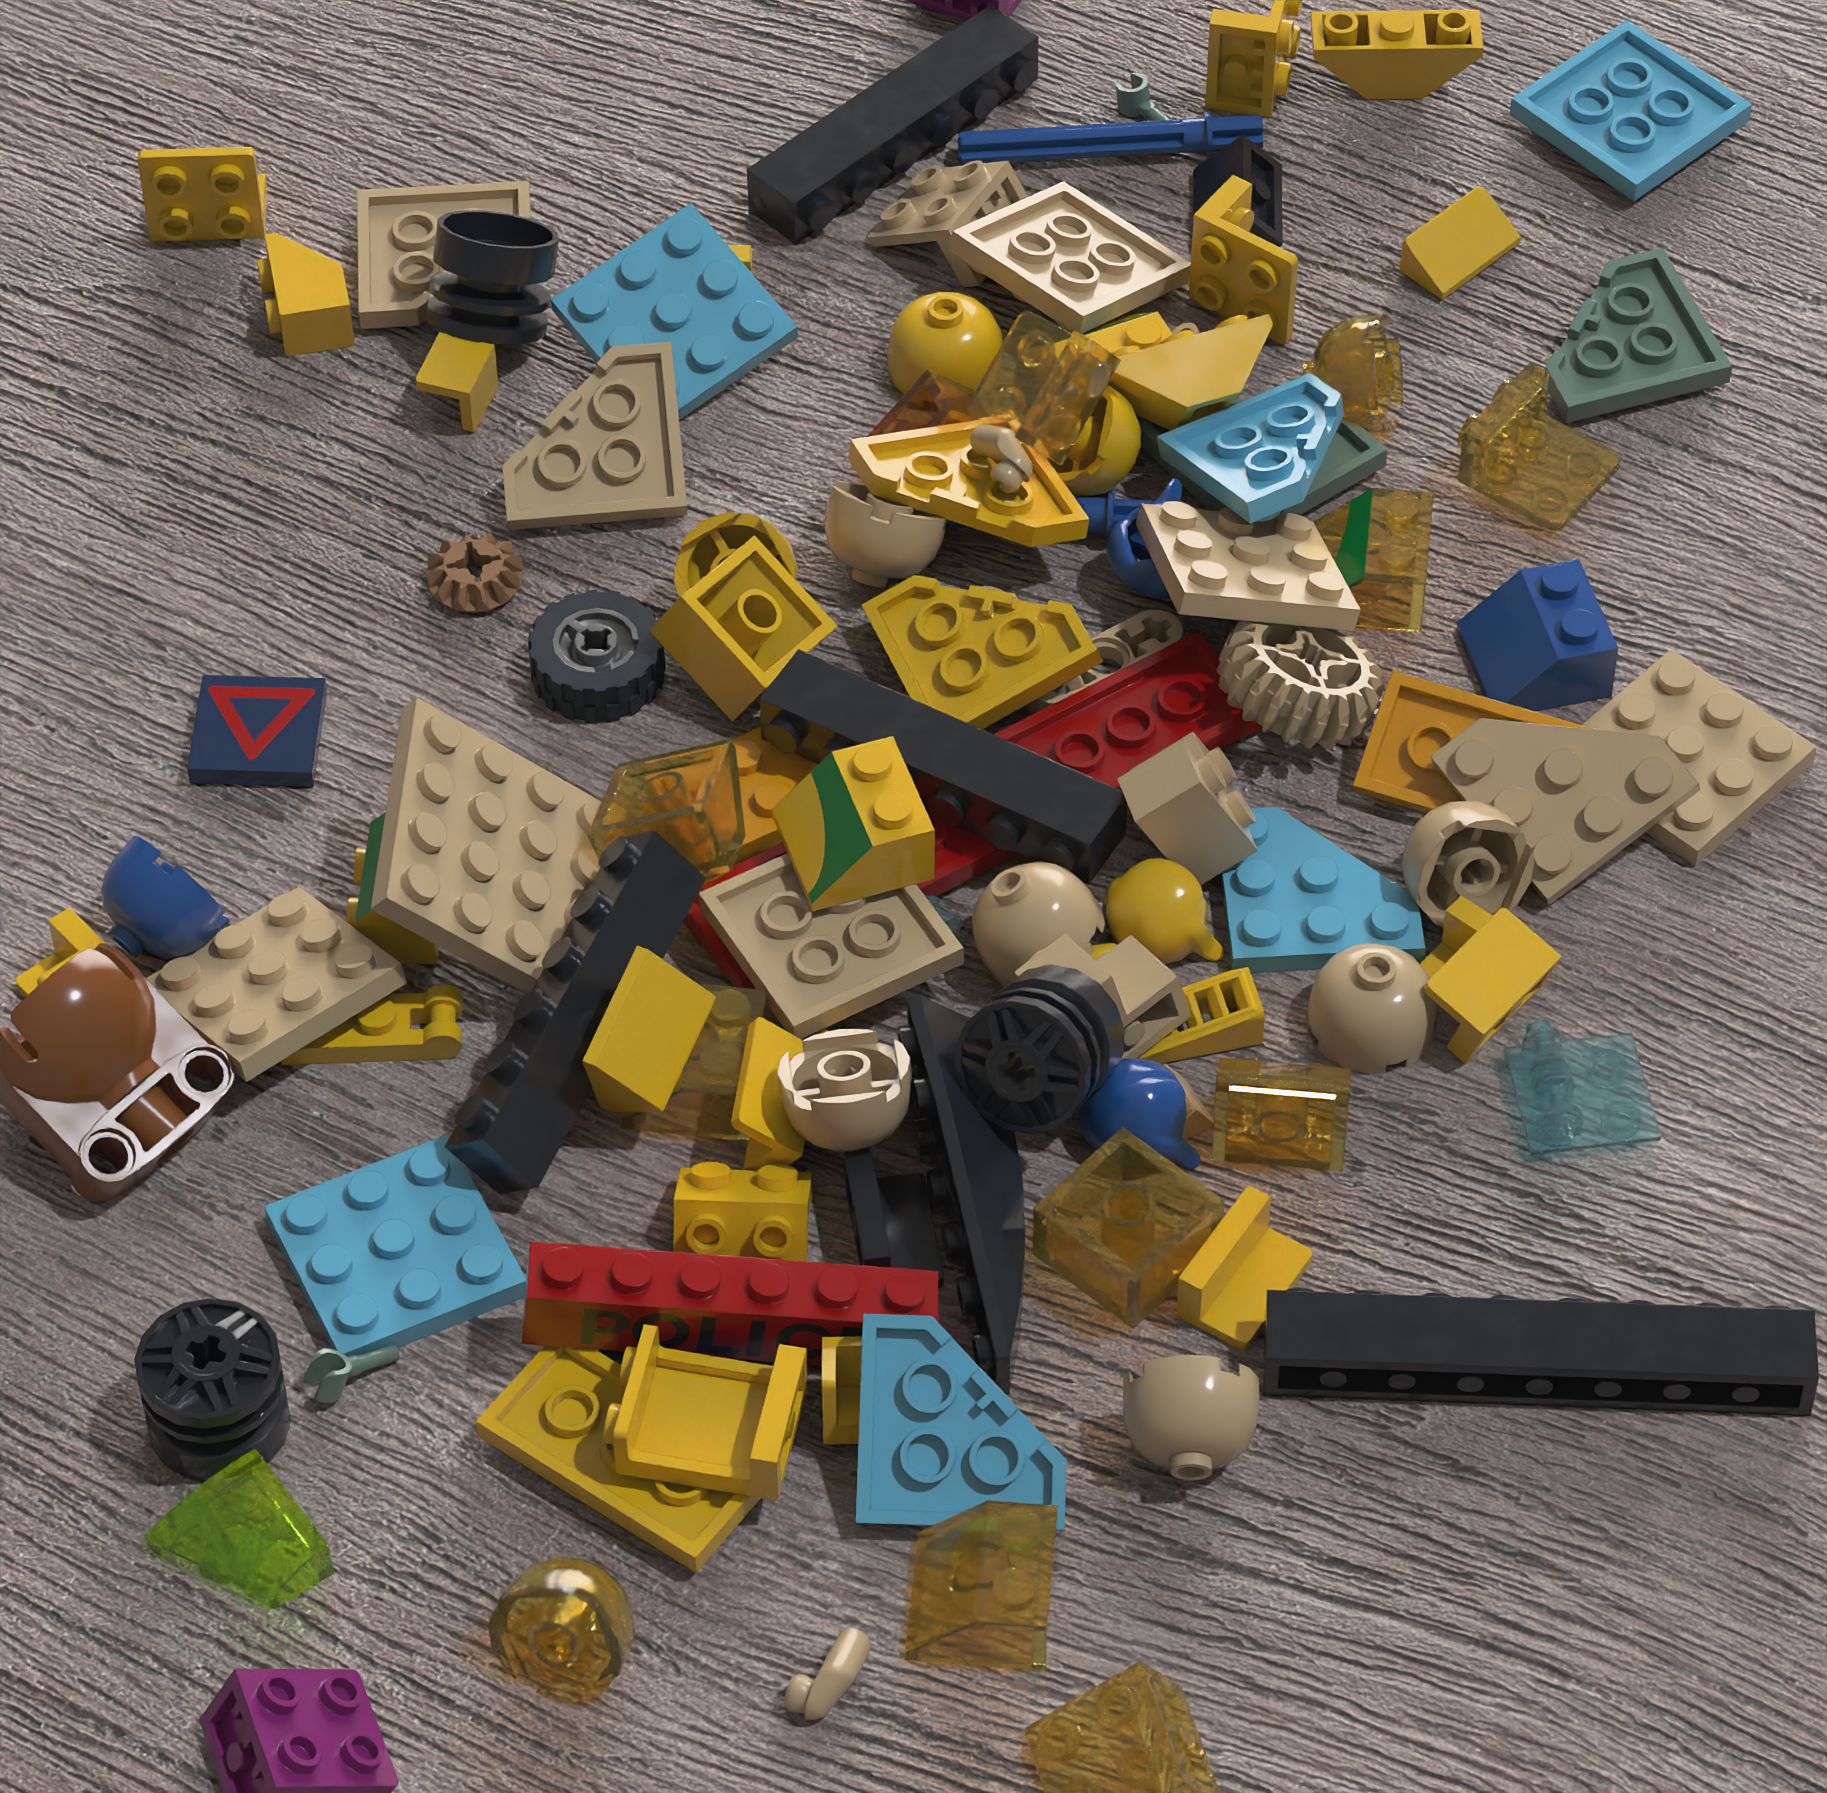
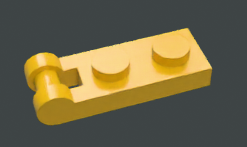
M446 984L434 985L428 988L425 993L389 994L283 1059L281 1065L453 1058L462 1049V1030L456 1024V1020L462 1015L463 995L457 987ZM412 1024H428L424 1029H412Z

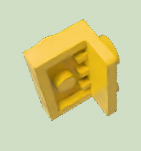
M702 1162L692 1166V1168H680L674 1195L673 1252L807 1261L808 1221L812 1201L813 1172H799L794 1167L785 1164L765 1165L758 1170L731 1169L728 1165L719 1162Z

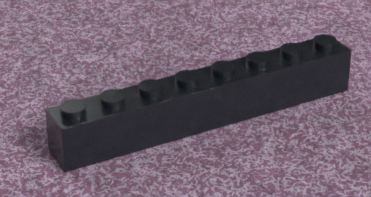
M1301 1287L1288 1290H1267L1263 1396L1811 1416L1819 1381L1815 1310L1791 1309L1783 1305L1754 1308L1727 1307L1711 1302L1696 1305L1655 1304L1647 1300H1633L1627 1303L1590 1302L1574 1297L1560 1300L1518 1299L1510 1295H1497L1490 1298L1453 1297L1438 1292L1424 1295L1382 1294L1374 1290H1361L1354 1293L1316 1292Z

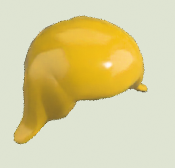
M1163 858L1146 859L1130 868L1121 877L1112 880L1108 885L1106 895L1104 896V906L1106 907V919L1110 934L1117 944L1132 935L1164 965L1180 961L1192 952L1213 962L1223 959L1224 948L1213 937L1206 924L1208 908L1207 902L1203 897L1202 887L1196 877L1181 864Z

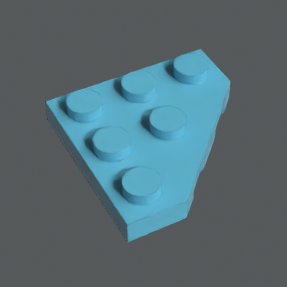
M1306 374L1157 436L1160 457L1250 524L1256 521L1271 520L1277 517L1282 510L1304 501L1344 416L1341 393L1313 374Z
M1278 807L1250 808L1256 822L1248 826L1258 851L1220 873L1232 970L1249 967L1251 973L1321 970L1335 954L1353 945L1366 943L1395 946L1413 956L1419 964L1424 960L1425 942L1419 905L1412 899L1409 892Z
M863 1314L856 1523L1065 1531L1067 1460L1042 1435L933 1316Z

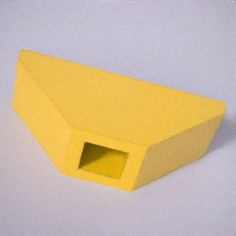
M1338 10L1311 12L1313 58L1365 99H1423L1483 57L1484 47L1480 10Z
M1269 314L1249 320L1245 315H1238L1224 320L1213 330L1194 335L1191 330L1177 332L1164 339L1160 345L1142 350L1136 345L1127 346L1107 357L1097 378L1106 382L1132 404L1135 414L1171 431L1236 403L1273 326V322Z

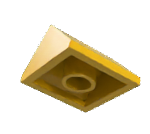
M636 946L582 1060L600 1108L611 1112L664 1111L717 998L659 956L640 946Z

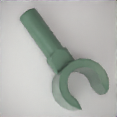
M1137 72L1131 74L1132 89L1124 88L1119 83L1115 84L1117 106L1121 115L1126 117L1143 116L1150 121L1170 120L1150 101L1149 81L1144 74Z
M392 1344L364 1354L347 1357L337 1350L323 1348L318 1350L313 1356L303 1382H320L315 1394L317 1401L322 1403L337 1402L341 1397L348 1377L398 1361L400 1358L399 1350L396 1345Z

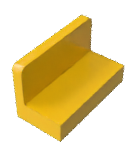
M1500 908L1424 986L1425 994L1460 1023L1446 1048L1465 1064L1544 986L1562 957L1506 908Z
M758 1017L748 1026L731 1124L735 1129L749 1136L743 1170H758L762 1166L770 1164L789 1165L803 1155L805 1139L793 1128L784 1111L777 1075L780 1059L787 1052L789 1062L796 1055L803 1052V1040L762 1017Z
M1247 1185L1179 1276L1177 1294V1317L1240 1350L1249 1349L1264 1328L1267 1290H1288L1293 1288L1312 1262V1250L1269 1228L1271 1196L1250 1185Z

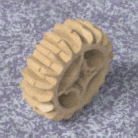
M1239 620L1224 644L1217 668V673L1221 676L1218 687L1228 694L1227 703L1230 706L1243 709L1242 719L1245 721H1256L1263 726V733L1272 731L1281 735L1284 743L1294 739L1300 741L1308 749L1315 743H1318L1325 749L1332 750L1337 743L1350 746L1355 737H1362L1366 728L1372 725L1383 699L1381 695L1385 685L1381 681L1383 670L1377 664L1372 663L1374 654L1369 650L1358 648V638L1355 636H1345L1337 629Z

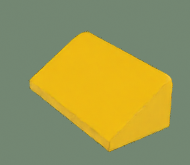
M1477 186L1405 238L1402 243L1400 271L1443 300L1520 244L1521 236L1490 194L1481 186Z

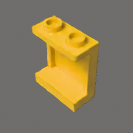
M644 1324L637 1348L627 1346L623 1355L620 1370V1387L626 1389L622 1403L610 1404L605 1421L604 1444L613 1445L615 1473L778 1501L807 1391L806 1348L779 1344L774 1366L664 1348L659 1344L658 1326Z

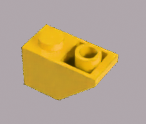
M278 233L264 234L268 258L257 259L262 294L274 293V299L264 300L270 335L281 333L285 356L355 346L351 309L342 264Z

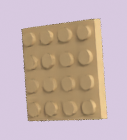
M416 697L401 710L371 910L515 988L529 993L544 969L542 967V960L546 952L554 943L561 939L572 919L570 911L574 902L584 891L589 889L600 869L598 861L602 852L616 839L619 811Z

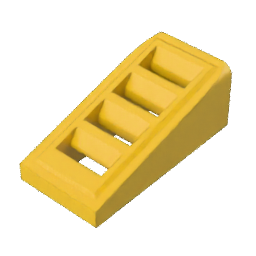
M1249 967L1227 971L1182 987L1192 1014L1185 1021L1188 1029L1178 1032L1177 1028L1137 1059H1150L1161 1064L1263 1044L1265 1015ZM1237 1008L1236 1012L1229 1014L1228 1009ZM1211 1013L1213 1020L1204 1023L1201 1015Z

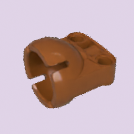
M105 943L98 944L94 950L86 949L74 956L46 978L13 1009L11 1021L20 1032V1037L16 1038L10 1028H0V1104L22 1124L70 1175L71 1184L77 1193L87 1200L98 1203L111 1201L129 1190L187 1143L220 1108L233 1084L235 1075L233 1062L228 1054L219 1047L208 1044L121 951ZM195 1072L205 1075L214 1085V1090L210 1092L195 1090L189 1085L185 1075ZM93 1154L110 1156L119 1166V1172L116 1174L100 1173L90 1163L89 1156Z

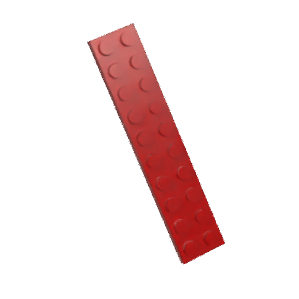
M1196 631L994 735L1122 791L1118 782L1119 777L1191 732H1194L1205 747L1211 751L1216 747L1222 749L1263 728V726L1256 721H1245L1242 719L1243 709L1232 707L1227 703L1228 694L1218 687L1221 677L1217 673L1220 655ZM928 814L935 830L934 879L917 883L916 885L929 901L1018 855V853L999 849L987 839L958 826L943 824L933 815ZM783 841L706 880L700 892L786 854L787 851ZM698 894L683 923L742 996L757 990L699 909Z

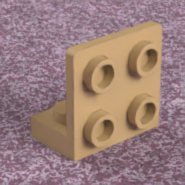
M976 160L963 166L941 168L939 165H932L926 167L913 176L910 182L911 187L903 196L883 210L880 215L881 221L867 237L873 247L937 241L962 287L980 286L988 276L974 271L968 263L948 251L952 231L1021 201L1028 196L1009 161L982 163V161Z

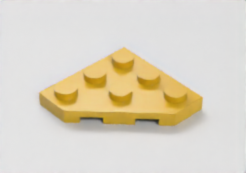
M1015 414L851 439L848 460L873 495L1029 547L1051 546L1060 542L1085 539L1087 536L1089 517ZM987 424L1013 430L1033 464L1032 476L1029 482L1023 481L1016 492L1007 493L998 487L1001 483L991 479V469L1000 462L995 456L980 454L973 450L970 437L972 431L978 425Z
M913 575L862 604L910 698L980 729L986 728L1104 662L1074 607L1068 603L1049 600L1047 605L1019 600L1015 593L970 585L968 590L940 585L935 578Z

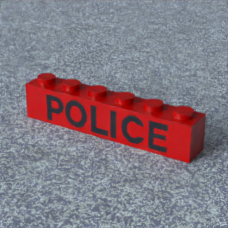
M530 1241L521 1344L625 1351L627 1346L637 1348L643 1325L647 1324L658 1326L659 1344L668 1349L722 1358L775 1362L779 1344L806 1348L807 1364L822 1365V1337L862 1336L863 1314L933 1316L938 1321V1271Z

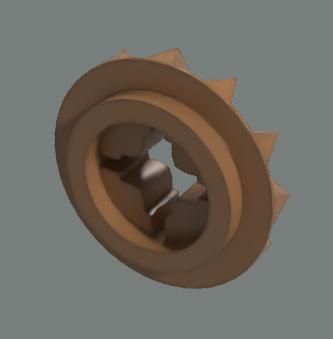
M465 531L460 542L454 543L442 540L439 553L428 556L427 585L434 598L451 609L463 612L491 610L509 601L521 587L523 581L522 557H518L515 554L511 541L497 543L491 532L481 539H472ZM471 562L478 563L480 569H482L479 582H475L474 575H470L467 564Z

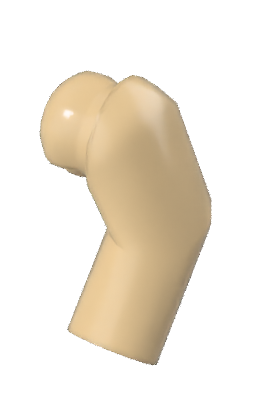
M981 424L974 428L970 437L973 450L980 454L995 456L1000 461L991 469V479L1001 483L998 486L1000 489L1007 493H1013L1020 488L1023 481L1029 482L1032 476L1033 464L1013 430L987 424Z
M856 1628L843 1629L837 1636L815 1680L804 1674H797L791 1678L784 1698L786 1708L793 1713L805 1714V1720H816L825 1717L856 1680L871 1649V1641L868 1636Z

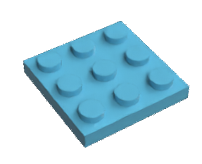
M1626 20L1512 97L1510 115L1622 194L1636 201L1749 122L1752 104Z
M692 203L551 299L552 311L596 363L612 346L671 342L679 420L798 338V326Z
M448 1134L264 1206L266 1221L331 1349L337 1350L347 1357L364 1354L392 1344L399 1348L524 1298L526 1277L464 1163L445 1148L450 1138Z

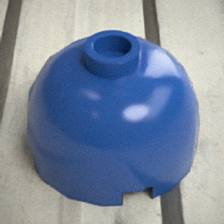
M133 836L116 855L104 876L101 887L103 907L115 923L107 933L117 944L135 958L143 950L163 960H173L199 950L224 929L230 922V919L223 916L225 913L223 908L181 867L177 865L173 868L164 861L159 865L155 860L162 852L138 836Z

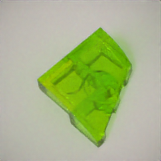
M256 1449L237 1459L192 1491L145 1535L147 1545L153 1553L163 1557L166 1551H169L199 1565L202 1576L219 1584L232 1583L238 1585L246 1591L249 1598L272 1609H276L334 1574L329 1544Z

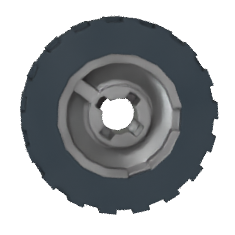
M597 589L586 590V593L577 595L574 593L563 597V600L556 604L553 602L547 606L545 613L541 617L537 616L533 622V632H529L528 637L531 681L534 682L536 695L539 699L542 698L545 701L547 708L553 712L558 711L563 714L564 718L572 721L579 719L584 720L585 723L597 724V721H608L610 723L619 721L623 716L629 714L632 716L640 712L642 706L646 703L650 704L656 698V691L658 688L662 689L665 680L664 647L649 632L656 623L655 613L649 607L645 608L641 605L640 600L633 596L626 597L620 595V592L609 590V592H597Z

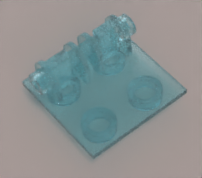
M1537 1020L1526 1027V1034L1520 1046L1504 1047V1054L1531 1156L1661 1140V1134L1632 1033L1562 1041L1560 1031L1552 1027L1549 1021Z

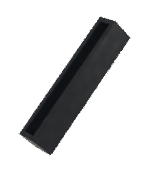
M989 5L747 168L748 211L795 245L815 231L822 230L831 220L851 206L866 200L873 191L898 174L908 171L914 163L936 148L946 145L956 134L978 119L987 117L994 108L1016 93L1029 88L1038 79L1039 37L993 5Z
M800 649L796 651L760 697L761 739L771 743L778 750L785 753H794L816 764H820L833 751L893 736L928 814L933 815L943 824L958 826L987 839L999 849L1011 850L1036 862L1052 863L1068 869L1085 884L1090 885L1126 835L1127 801L1121 790Z
M655 830L629 837H619L604 849L598 861L600 869L589 889L584 891L574 902L570 911L572 919L561 939L554 943L546 952L542 960V967L544 969L532 991L527 993L517 1004L513 1013L515 1021L507 1036L486 1059L484 1064L486 1073L474 1095L469 1097L456 1113L455 1123L457 1125L448 1139L445 1148L498 1194L539 1187L592 1090V1085L582 1060L636 946L648 949L663 959L707 879Z

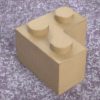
M1191 732L1118 778L1136 824L1168 860L1184 866L1196 877L1200 885L1258 851L1248 826L1256 822L1253 812L1237 789L1232 791L1230 783L1237 780L1232 765L1219 747L1209 751L1194 732Z
M1063 934L1048 947L1035 953L1028 962L1014 972L1015 976L1018 977L1027 969L1052 964L1077 969L1099 982L1116 1003L1125 1029L1124 1049L1121 1060L1137 1059L1192 1016L1178 976L1132 935L1094 960L1068 935Z

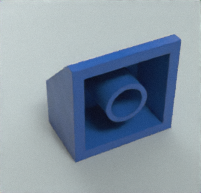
M1579 559L1518 571L1457 622L1456 631L1482 693L1486 698L1537 712L1612 697L1618 646Z

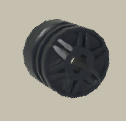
M462 210L442 215L437 220L433 261L446 271H440L430 277L429 292L433 296L427 299L426 321L434 328L447 334L477 342L524 344L540 340L546 336L548 318L544 311L550 308L551 295L550 291L538 283L547 282L554 277L559 244L558 233L548 225L509 213Z
M1052 964L1031 968L1007 984L990 1002L984 1005L966 1022L956 1042L955 1071L963 1094L981 1116L1005 1130L1025 1134L1052 1130L1071 1117L1093 1093L1111 1078L1123 1056L1125 1029L1116 1003L1099 982L1074 968Z
M217 1298L185 1302L160 1315L142 1335L134 1358L137 1382L152 1449L165 1467L186 1479L208 1483L242 1479L266 1466L284 1446L291 1424L277 1336L262 1314L237 1301Z

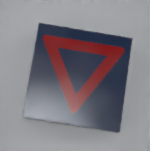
M202 675L187 768L189 782L200 784L314 787L327 698L326 679Z

